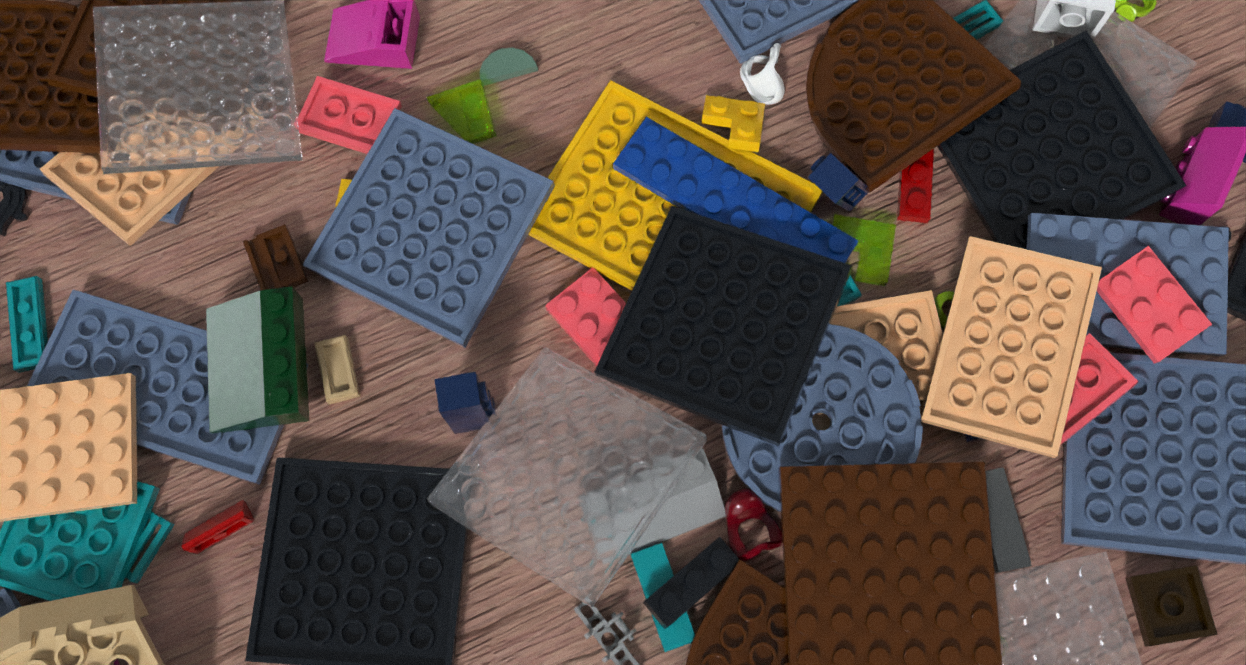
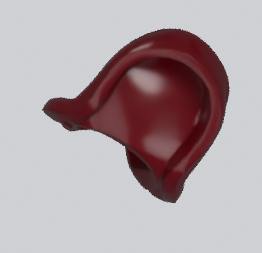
M741 489L734 492L726 502L725 516L728 542L738 559L748 560L760 554L762 550H773L782 545L781 530L777 522L767 513L763 500L751 489ZM759 519L767 527L770 542L759 544L749 551L740 539L738 527L745 520Z

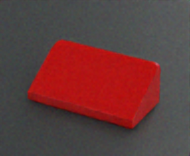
M241 500L189 530L184 535L181 545L182 549L199 554L254 522L253 520L255 519L247 503Z

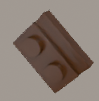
M285 224L256 235L255 239L243 241L260 290L291 286L294 288L309 282L289 228Z

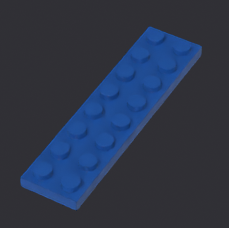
M648 117L644 119L613 163L614 170L680 209L846 263L859 242L857 239Z

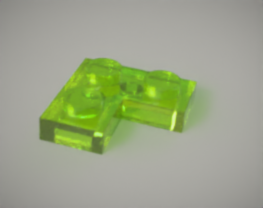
M834 214L832 225L859 241L853 250L854 252H859L855 281L886 286L889 279L896 225Z

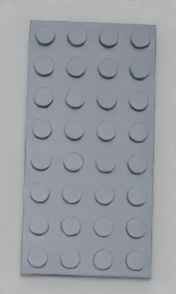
M73 289L27 386L132 373L136 376L137 446L260 485L284 425L210 433L207 331Z

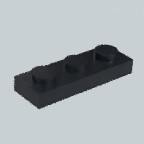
M718 537L649 596L643 604L660 625L666 629L731 573L739 559L723 539Z

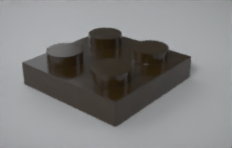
M1197 565L1125 578L1145 647L1218 635Z

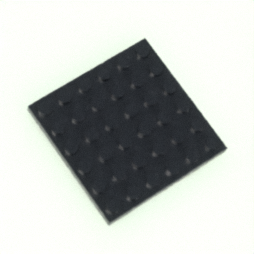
M1087 30L1011 69L1010 71L1021 80L1020 89L937 146L993 241L1027 249L1028 216L1031 213L1124 220L1187 186Z
M671 206L594 373L597 377L773 445L780 446L850 276L852 265Z
M277 457L245 661L290 665H454L474 479L473 470Z

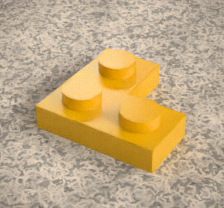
M706 95L701 124L731 128L728 148L759 152L765 104Z

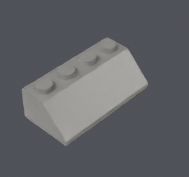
M703 449L578 498L604 566L627 557L634 552L657 545L726 517L716 478Z

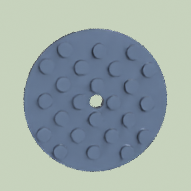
M829 324L780 446L773 445L722 425L723 440L730 462L747 488L757 494L765 504L781 512L779 467L915 463L919 454L923 433L919 408L921 404L912 380H909L905 371L899 365V360L887 348L871 337L854 329ZM817 413L826 414L830 419V427L826 430H817L812 422L813 416Z

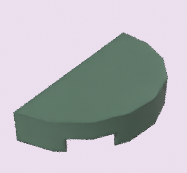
M513 47L501 48L491 53L483 61L480 69L481 86L538 71V67L533 57L524 50Z

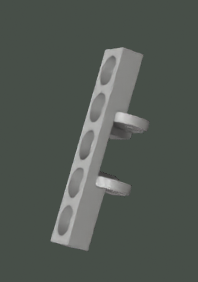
M586 598L585 601L574 608L575 612L590 630L584 637L589 639L591 636H594L608 654L602 659L604 663L611 659L615 665H623L626 660H630L633 665H639L623 643L627 639L632 641L634 639L633 634L636 632V629L630 631L620 618L623 612H620L618 615L615 612L612 613V619L607 622L589 598ZM585 605H589L594 612L590 618H586L581 612L582 607ZM599 619L601 622L593 628L591 625L592 621ZM614 622L625 635L621 639L610 627ZM606 632L612 633L615 637L614 643L610 646L604 645L601 641L602 635ZM623 650L625 656L621 660H617L614 655Z

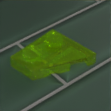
M481 79L427 97L429 104L463 140L475 144L497 136L485 87Z

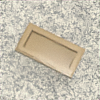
M342 335L315 342L326 402L330 405L360 397L348 337Z

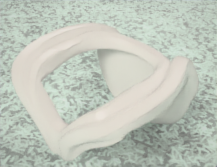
M779 43L774 44L770 48V56L755 55L743 62L741 66L740 76L749 94L758 103H764L765 105L776 104L784 96L785 86L783 80L775 70V64L778 63L781 48ZM753 63L766 64L761 72L751 76Z

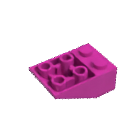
M366 0L333 9L324 58L325 63L412 69L420 15L415 0Z

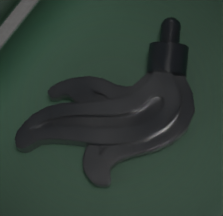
M0 181V192L3 193V199L0 201V235L5 237L7 228L14 219L20 222L28 219V216L23 212L27 193L22 187Z

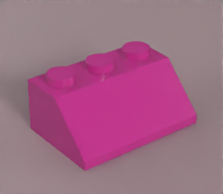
M1205 127L1196 137L1191 136L1182 150L1186 154L1183 161L1180 160L1175 166L1187 186L1160 200L1163 206L1158 215L1177 224L1201 225L1222 208L1246 154V127Z

